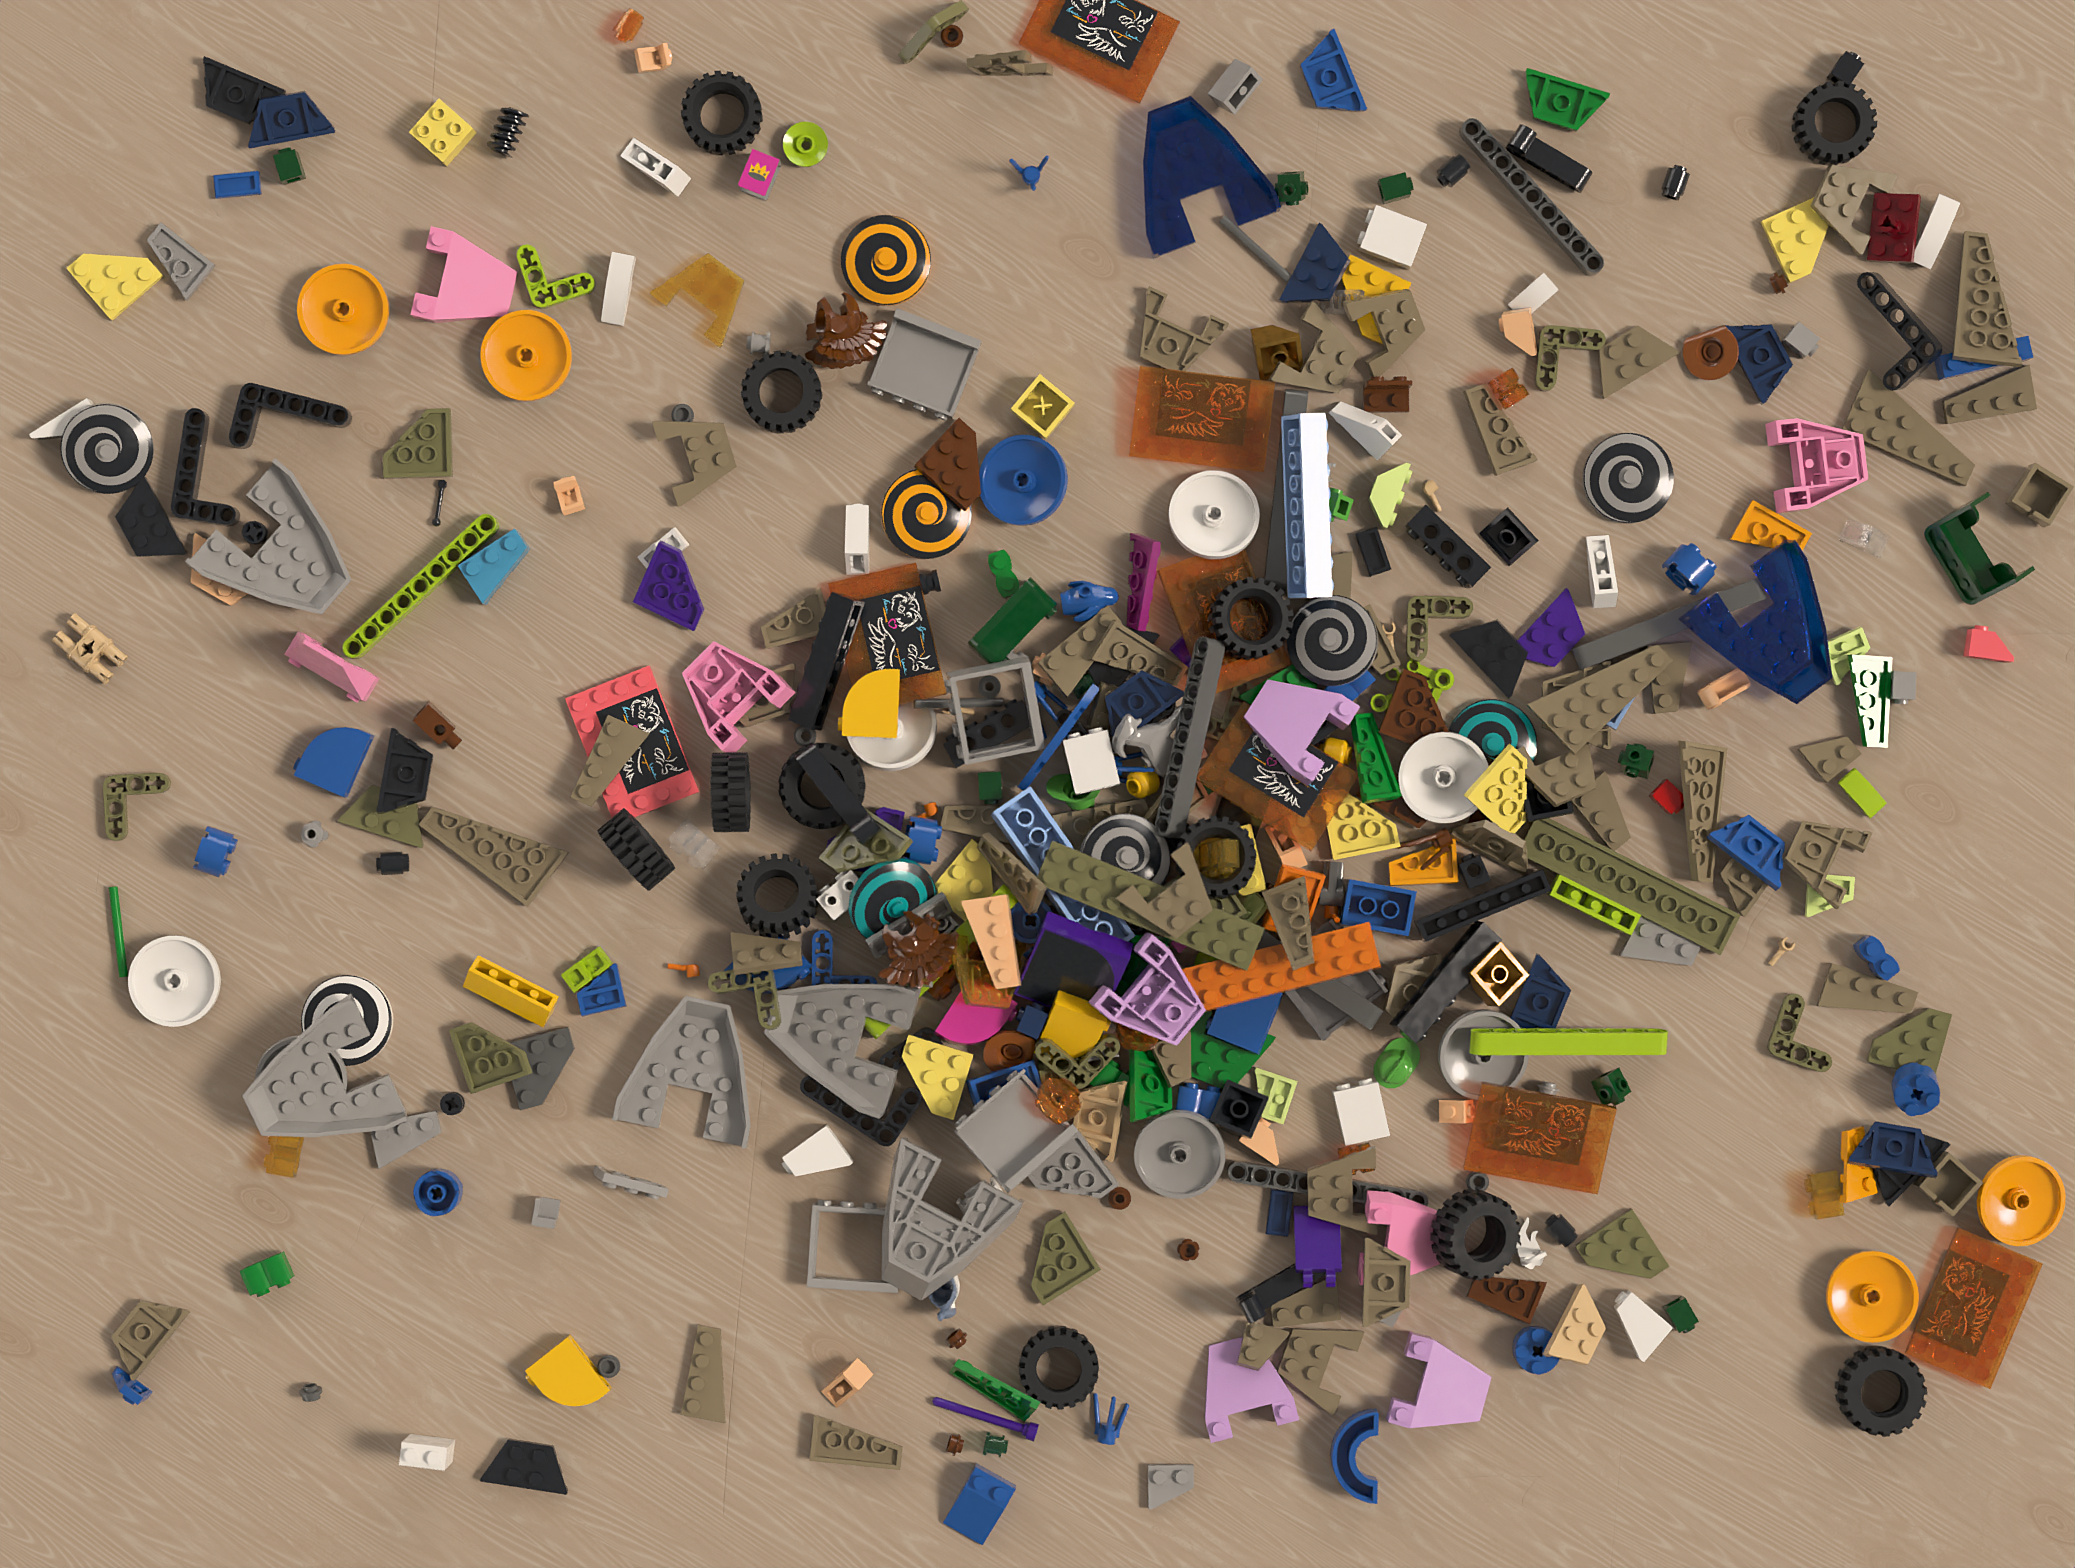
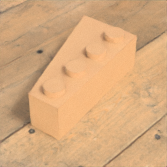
M1009 895L961 901L996 989L1020 986L1021 980Z

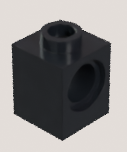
M1845 51L1826 78L1834 83L1844 81V85L1848 86L1865 63L1861 61V57L1856 53Z
M1471 853L1461 857L1462 862L1457 865L1467 889H1472L1491 880L1480 855L1474 856ZM1472 863L1476 864L1479 868L1478 874L1474 877L1470 876L1467 872L1468 866Z

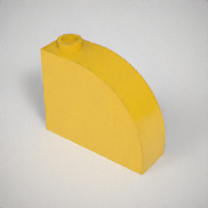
M882 669L871 672L853 685L844 702L843 717H838V731H842V736L897 738L900 669Z
M1058 990L1037 1041L1042 1038H1048L1070 1056L1077 1058L1094 1048L1102 1032L1108 1031L1111 1020L1089 1004V1001ZM1042 1046L1041 1053L1046 1051L1051 1055L1052 1059L1054 1055L1050 1053L1049 1046L1046 1048Z
M571 1335L525 1370L527 1373L525 1377L533 1387L536 1385L546 1397L566 1406H583L593 1403L612 1389L611 1385L599 1373L596 1366Z

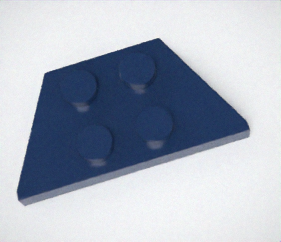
M306 91L262 98L259 100L248 147L250 149L335 133V128Z
M1322 223L1317 225L1279 299L1282 303H1288L1289 301H1330L1348 267L1350 259Z
M1725 325L1737 340L1739 348L1738 362L1762 405L1766 403L1769 396L1777 388L1793 364L1772 325Z
M1141 670L1105 697L1112 737L1126 714L1132 715L1134 719L1141 718L1142 722L1137 726V728H1140L1183 697L1184 691Z
M1536 953L1528 972L1529 976L1525 979L1510 1018L1520 1028H1556L1571 989L1541 955Z
M1875 1121L1848 1159V1164L1931 1178H1936L1938 1174L1931 1161L1930 1151L1924 1143L1923 1133L1918 1128Z

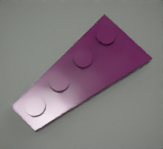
M1130 533V541H1134L1133 552H1129V561L1133 562V571L1131 575H1128V584L1132 590V595H1129L1127 599L1126 626L1137 631H1146L1149 621L1150 603L1153 599V585L1157 576V562L1161 553V542L1138 533Z

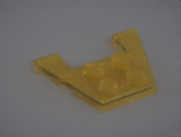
M707 253L686 267L682 272L652 290L650 295L667 307L679 290L683 289L717 315V318L704 333V336L721 348L745 281Z
M959 935L957 946L951 959L965 1005L996 1009L1009 1008L1015 986L996 989L985 961L968 959V936ZM1015 942L1020 969L1022 964L1020 960L1022 952H1025L1026 943Z

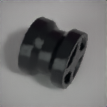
M250 521L244 525L242 535L247 542L258 545L265 542L268 537V530L262 523Z
M936 569L928 574L919 573L924 595L929 594L930 591H941Z
M450 1092L444 1095L440 1101L441 1110L451 1116L460 1113L465 1107L464 1097L458 1092Z

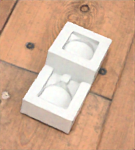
M1543 273L1513 299L1508 306L1512 310L1531 307V313H1533L1559 289Z
M676 527L660 539L681 551L689 546V543ZM659 541L653 543L638 556V559L646 569Z

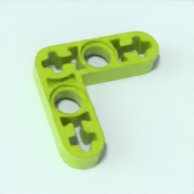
M528 244L522 245L517 250V259L531 300L536 307L541 309L548 308L587 295L595 289V280L588 273H580L548 284L537 250ZM528 249L529 252L534 254L530 256L532 263L535 264L537 262L538 266H530L525 270L524 267L529 266V264L522 256L525 254L524 251ZM534 270L539 271L541 274V279L536 283L530 282L528 278L529 273ZM582 278H585L587 281L591 280L587 289H584L583 286L577 287L578 292L574 294L571 281L578 285L582 283ZM560 285H567L570 291L567 296L561 297L557 294V289ZM553 288L556 300L553 301V298L550 296L545 298L544 304L536 301V298L539 297L538 293L542 292L544 295L551 294L549 289Z

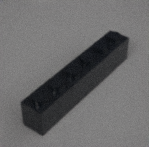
M831 592L826 601L824 616L819 622L817 637L811 646L812 651L809 660L804 666L805 672L802 681L797 687L795 702L790 708L789 721L810 730H822L865 602L843 593Z
M1539 869L1416 919L1414 922L1422 942H1427L1552 890L1543 869Z
M1474 922L1389 1024L1408 1041L1415 1044L1422 1041L1426 1037L1430 1026L1436 1024L1441 1019V1013L1445 1008L1450 1007L1455 1002L1456 995L1460 990H1464L1470 984L1471 980L1468 973L1502 939L1484 922Z

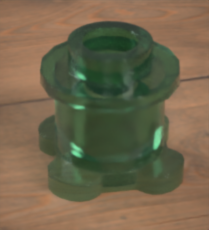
M1089 673L1083 675L1072 690L1077 699H1080V696L1086 693L1092 684L1095 685Z
M987 1431L983 1455L991 1453L999 1455L1001 1458L1002 1453L1006 1454L1008 1440H1004L1005 1435L1002 1437L990 1435V1432Z

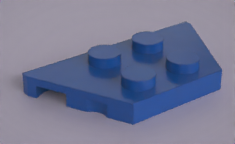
M1334 28L1301 63L1300 68L1317 108L1367 111L1366 104Z
M1747 815L1717 831L1711 832L1706 837L1775 891L1781 887L1780 871L1783 869L1782 855L1785 849V842L1753 817Z

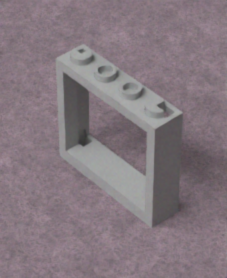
M1027 656L946 672L948 680H944L945 690L947 694L950 693L951 702H948L950 715L955 717L952 730L954 737H958L959 745H956L958 759L962 758L965 765L1045 749L1031 663ZM1020 668L1032 738L968 751L956 681Z
M818 1200V1203H813L807 1287L898 1293L899 1288L883 1280L816 1276L820 1212L884 1216L886 1208L876 1207V1203H863V1206H854V1202L840 1201V1205L831 1204V1200Z

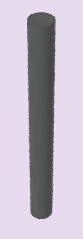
M1224 216L1219 221L1285 282L1291 278L1292 275L1228 217Z
M1003 698L959 699L961 708L1003 707ZM914 699L913 706L914 708H949L948 702H951V699Z

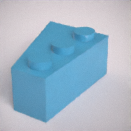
M514 528L459 564L458 567L482 604L487 605L492 596L503 585V582L530 551V548L520 532Z

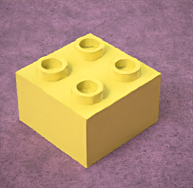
M438 99L409 133L444 165L448 166L473 138L476 131L442 100Z
M1039 374L1013 405L1011 412L1044 440H1047L1075 406V403Z

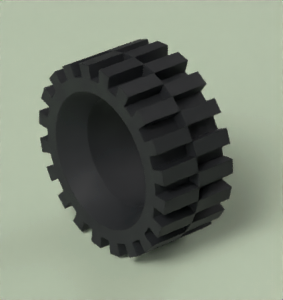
M721 70L714 71V75L705 73L703 74V79L699 81L697 78L693 81L694 86L687 88L685 92L687 96L682 99L683 110H681V117L684 127L699 148H704L708 153L713 151L717 155L723 156L725 152L732 155L735 154L737 149L743 151L746 149L745 145L748 142L753 143L755 134H759L761 129L760 122H762L763 116L758 95L749 82L747 83L740 75L738 77L734 76L733 72L727 71L726 74H722ZM718 94L732 95L744 107V117L740 126L735 131L725 135H718L708 131L701 122V111L708 99Z
M1829 81L1822 86L1818 85L1798 104L1796 107L1797 111L1793 114L1792 120H1795V123L1792 125V132L1796 131L1794 141L1795 143H1801L1802 146L1799 150L1802 153L1807 151L1810 154L1808 156L1810 160L1813 161L1817 158L1819 159L1818 164L1825 165L1827 162H1831V165H1838L1840 162L1844 164L1867 148L1875 135L1873 130L1877 127V121H1874V117L1877 115L1876 109L1871 110L1870 105L1873 101L1871 98L1866 100L1863 97L1866 92L1862 88L1856 91L1854 89L1856 85L1853 83H1849L1846 86L1844 81H1837L1835 84ZM1839 102L1846 105L1852 111L1856 121V128L1850 140L1834 143L1824 139L1819 134L1815 125V116L1822 104Z
M774 351V354L769 355L766 353L762 355L763 358L752 362L753 366L746 370V377L742 379L741 397L745 409L755 423L770 432L776 431L777 433L784 434L786 431L792 433L796 432L795 429L804 428L807 426L806 423L808 421H812L815 418V413L819 411L821 406L822 386L816 371L802 356H796L789 351H786V353ZM780 370L794 373L803 384L802 400L796 408L785 413L770 411L762 404L760 399V386L763 380L769 374Z
M1247 577L1243 580L1235 581L1216 595L1214 598L1216 601L1211 604L1209 609L1212 610V614L1208 615V622H1212L1213 625L1209 627L1210 634L1215 632L1217 637L1215 639L1222 641L1225 647L1224 653L1230 651L1232 653L1231 657L1236 659L1242 657V660H1250L1252 658L1256 660L1279 649L1283 645L1282 642L1288 639L1290 634L1287 632L1293 627V622H1289V618L1293 616V610L1288 611L1287 606L1291 604L1289 598L1284 600L1282 595L1285 592L1281 588L1275 590L1274 586L1276 584L1272 581L1264 583V578L1259 577L1253 580V577ZM1252 599L1260 603L1266 610L1268 628L1260 640H1245L1234 632L1230 623V612L1236 601Z
M748 752L712 754L710 793L714 832H749L751 783Z
M625 808L597 830L613 855L617 857L619 862L646 890L650 891L675 870L674 864L664 853V850L651 837L649 832L644 829L641 823Z
M1210 816V819L1205 820L1202 818L1198 820V823L1191 824L1188 830L1182 834L1177 846L1178 849L1187 842L1193 854L1196 847L1202 841L1209 838H1221L1228 841L1236 850L1238 865L1230 876L1220 880H1212L1200 874L1207 896L1211 900L1219 897L1225 899L1231 894L1234 896L1239 893V890L1244 888L1252 877L1256 865L1257 853L1254 848L1253 838L1250 839L1249 832L1246 828L1242 829L1240 823L1237 821L1233 823L1229 821L1228 817L1224 816L1222 819H1218L1217 816ZM1176 862V870L1181 878L1185 875V872Z
M777 853L771 854V859L766 860L765 856L759 857L760 863L757 865L752 861L748 864L750 871L748 872L744 869L741 873L742 881L738 880L737 882L738 891H736V897L745 924L749 923L750 930L754 933L759 930L760 936L767 937L769 933L771 938L778 939V935L783 934L784 939L790 938L789 933L792 931L796 935L802 933L801 926L803 925L807 929L811 924L809 918H815V907L818 908V901L816 900L818 898L817 888L809 868L805 864L801 866L800 860L795 857L793 861H790V857L787 854H783L782 859H778ZM775 877L789 879L799 889L795 903L787 910L781 912L766 911L755 901L756 892L760 885L768 879Z
M1051 1326L1047 1330L1038 1331L1037 1335L1031 1337L1026 1346L1023 1347L1019 1361V1375L1022 1386L1025 1387L1028 1396H1032L1040 1401L1046 1408L1057 1407V1410H1064V1407L1067 1406L1070 1408L1075 1407L1076 1403H1082L1086 1400V1396L1092 1393L1095 1383L1097 1384L1099 1363L1095 1348L1084 1334L1078 1333V1330L1073 1328L1072 1330L1067 1329L1066 1326H1060V1328ZM1064 1347L1070 1349L1078 1356L1082 1366L1081 1374L1072 1386L1060 1390L1052 1389L1043 1384L1039 1379L1036 1371L1037 1362L1040 1356L1048 1349Z

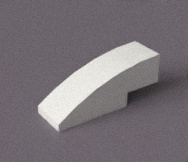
M1938 194L1916 241L1915 263L1929 269L1932 268L1954 220L1960 202Z
M612 252L601 322L624 326L636 261L634 256Z

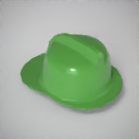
M1070 774L1055 775L1046 783L1048 794L1055 799L1065 801L1068 807L1073 810H1084L1088 807H1093L1095 797L1100 792L1099 789L1076 795Z
M1397 1038L1386 1046L1376 1060L1373 1072L1376 1081L1381 1086L1397 1088L1408 1080L1420 1061V1051L1417 1044L1408 1041L1406 1038Z

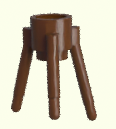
M1443 828L1430 835L1401 843L1400 847L1396 849L1431 841L1434 849L1439 848L1440 850L1420 867L1421 870H1424L1441 855L1449 852L1448 846L1453 844L1448 830Z

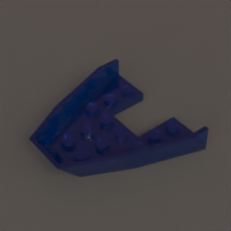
M1189 96L1148 112L1143 174L1146 236L1153 259L1196 242L1180 202L1188 197L1222 185L1238 227L1280 211L1281 205L1272 183L1232 134L1193 97Z
M1784 540L1750 565L1774 602L1772 605L1740 628L1718 593L1714 592L1680 617L1679 620L1701 640L1754 681L1798 704L1832 679L1826 625L1808 559L1796 540Z

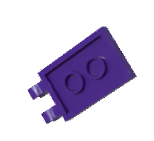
M1294 1206L1296 1273H1303V1288H1312V1273L1326 1272V1287H1335V1272H1342L1340 1225L1309 1216L1308 1206Z

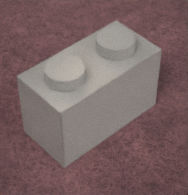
M1234 59L1207 94L1219 107L1235 115L1263 79L1251 66Z

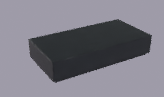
M1374 527L1355 534L1369 577L1391 570L1378 528Z

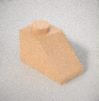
M1531 307L1503 312L1502 318H1499L1500 331L1505 333V338L1530 356H1536L1538 350Z
M1285 818L1265 827V831L1281 864L1298 868L1307 865L1302 849Z
M1261 1117L1252 1139L1239 1136L1238 1140L1277 1166L1279 1158L1273 1130L1269 1128L1271 1123Z
M857 1358L821 1392L837 1408L855 1394L870 1379L873 1373Z

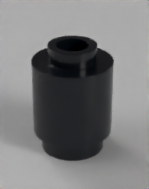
M1460 154L1456 157L1452 156L1437 170L1438 176L1436 178L1442 186L1452 188L1468 173L1467 170L1470 168V165Z
M1674 165L1673 168H1668L1661 188L1663 190L1662 196L1672 200H1679L1680 196H1683L1690 176L1686 172L1687 169L1685 167Z
M403 852L380 853V857L376 858V869L381 871V875H398L409 872V854H403Z
M1552 1214L1545 1221L1547 1233L1559 1245L1562 1244L1565 1248L1578 1237V1234L1575 1232L1576 1229L1562 1214L1557 1216Z

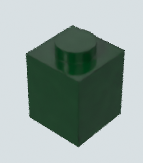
M284 148L279 150L278 154L273 155L280 181L284 185L306 179L299 153L295 149Z
M1406 172L1379 179L1377 182L1383 205L1409 198L1411 191L1414 190L1411 177L1407 178Z
M1001 772L978 773L979 800H984V804H998V799H1002Z
M1683 1296L1662 1306L1675 1330L1679 1333L1682 1331L1683 1333L1690 1332L1696 1327L1694 1324L1699 1322L1688 1301Z

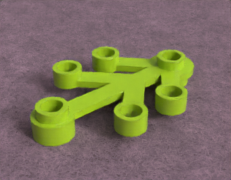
M1410 660L1406 665L1407 670L1414 673L1418 672L1430 679L1427 680L1430 689L1434 688L1432 695L1437 703L1442 691L1450 689L1454 684L1452 672L1445 668L1434 671L1421 665L1420 662H1415L1418 668L1413 671L1409 667L1410 663L1413 662ZM1397 668L1391 669L1396 672L1395 678L1388 676L1389 671L1385 672V676L1389 681H1398L1401 674ZM1441 675L1447 679L1445 684H1441L1438 681ZM1383 694L1374 695L1370 700L1371 708L1376 712L1386 710L1392 694L1386 696ZM1376 699L1383 701L1382 707L1375 706Z

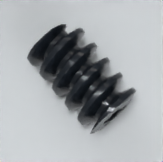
M511 107L501 108L500 111L505 116H498L497 120L502 125H494V129L498 133H491L490 137L494 141H488L487 146L503 156L513 158L508 154V151H516V148L511 143H519L515 134L523 133L518 126H526V123L521 118H529V115Z

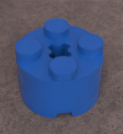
M1690 543L1688 546L1681 544L1662 564V568L1666 567L1668 569L1665 574L1677 587L1683 591L1685 588L1691 590L1689 594L1695 596L1715 575L1714 570L1717 566L1710 559H1705L1695 544Z
M909 816L908 820L912 821V825L906 826L905 835L911 838L913 843L906 850L907 856L902 855V858L920 864L931 865V862H936L938 858V848L935 845L936 839L940 840L942 826L938 824L937 820Z
M207 826L205 831L209 832V835L206 834L205 837H202L194 860L199 863L194 864L193 869L216 877L224 876L231 862L227 860L228 854L234 852L238 839L234 838V834Z
M1041 901L1037 912L1030 915L1031 917L1034 915L1037 917L1035 920L1036 926L1033 927L1032 925L1027 926L1025 924L1027 921L1025 917L1029 914L1017 902L1011 909L1014 937L1024 943H1035L1047 912L1052 913L1050 907Z
M1912 1062L1897 1069L1891 1085L1894 1100L1899 1109L1908 1116H1916L1930 1112L1939 1104V1084L1935 1072L1930 1067Z
M431 1170L422 1175L414 1186L413 1194L416 1205L427 1215H445L455 1209L460 1203L463 1185L459 1178L449 1170ZM441 1188L443 1195L436 1197L434 1189Z
M1528 1326L1521 1329L1513 1340L1512 1349L1516 1362L1524 1370L1532 1374L1540 1375L1552 1370L1560 1358L1544 1356L1543 1352L1553 1334L1541 1326ZM1533 1346L1540 1347L1539 1354L1533 1353Z

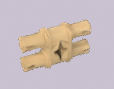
M74 613L70 617L73 620L68 619L66 624L81 635L80 641L75 643L61 630L56 634L58 637H54L52 642L67 653V658L76 662L83 668L85 673L90 672L106 685L110 681L108 678L112 679L114 673L99 663L100 657L105 655L118 667H121L124 664L123 660L126 661L128 656L114 646L113 640L101 633L96 625L90 626L77 613ZM87 645H93V653H87L89 650Z

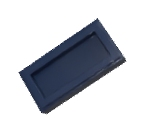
M1271 1188L1265 1234L1288 1237L1294 1192Z

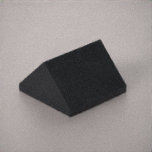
M1508 507L1479 532L1483 539L1509 566L1539 541Z
M1525 777L1527 790L1526 800H1524V812H1526L1528 822L1574 813L1571 801L1554 807L1534 788L1535 785Z
M1227 1079L1209 1121L1229 1134L1252 1139L1269 1097Z

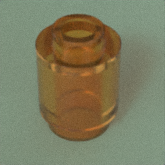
M631 8L627 12L624 11L613 28V31L616 33L614 37L625 44L627 41L632 42L643 25L644 17Z

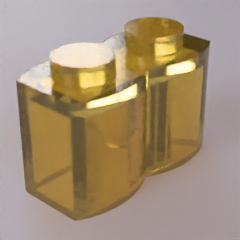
M1223 839L1200 844V873H1206V877H1218L1220 874H1232L1234 869L1240 868L1239 841Z
M269 1136L268 1145H271L270 1153L265 1155L263 1164L266 1167V1173L295 1178L299 1167L304 1137Z
M1837 1170L1808 1173L1807 1179H1804L1806 1193L1811 1195V1202H1808L1810 1215H1814V1218L1817 1220L1843 1216L1844 1207L1843 1203H1840L1841 1193Z

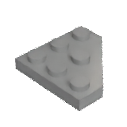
M1079 1129L1072 1138L1028 1175L1037 1189L1055 1190L1076 1195L1083 1194L1096 1198H1102L1119 1185V1182Z

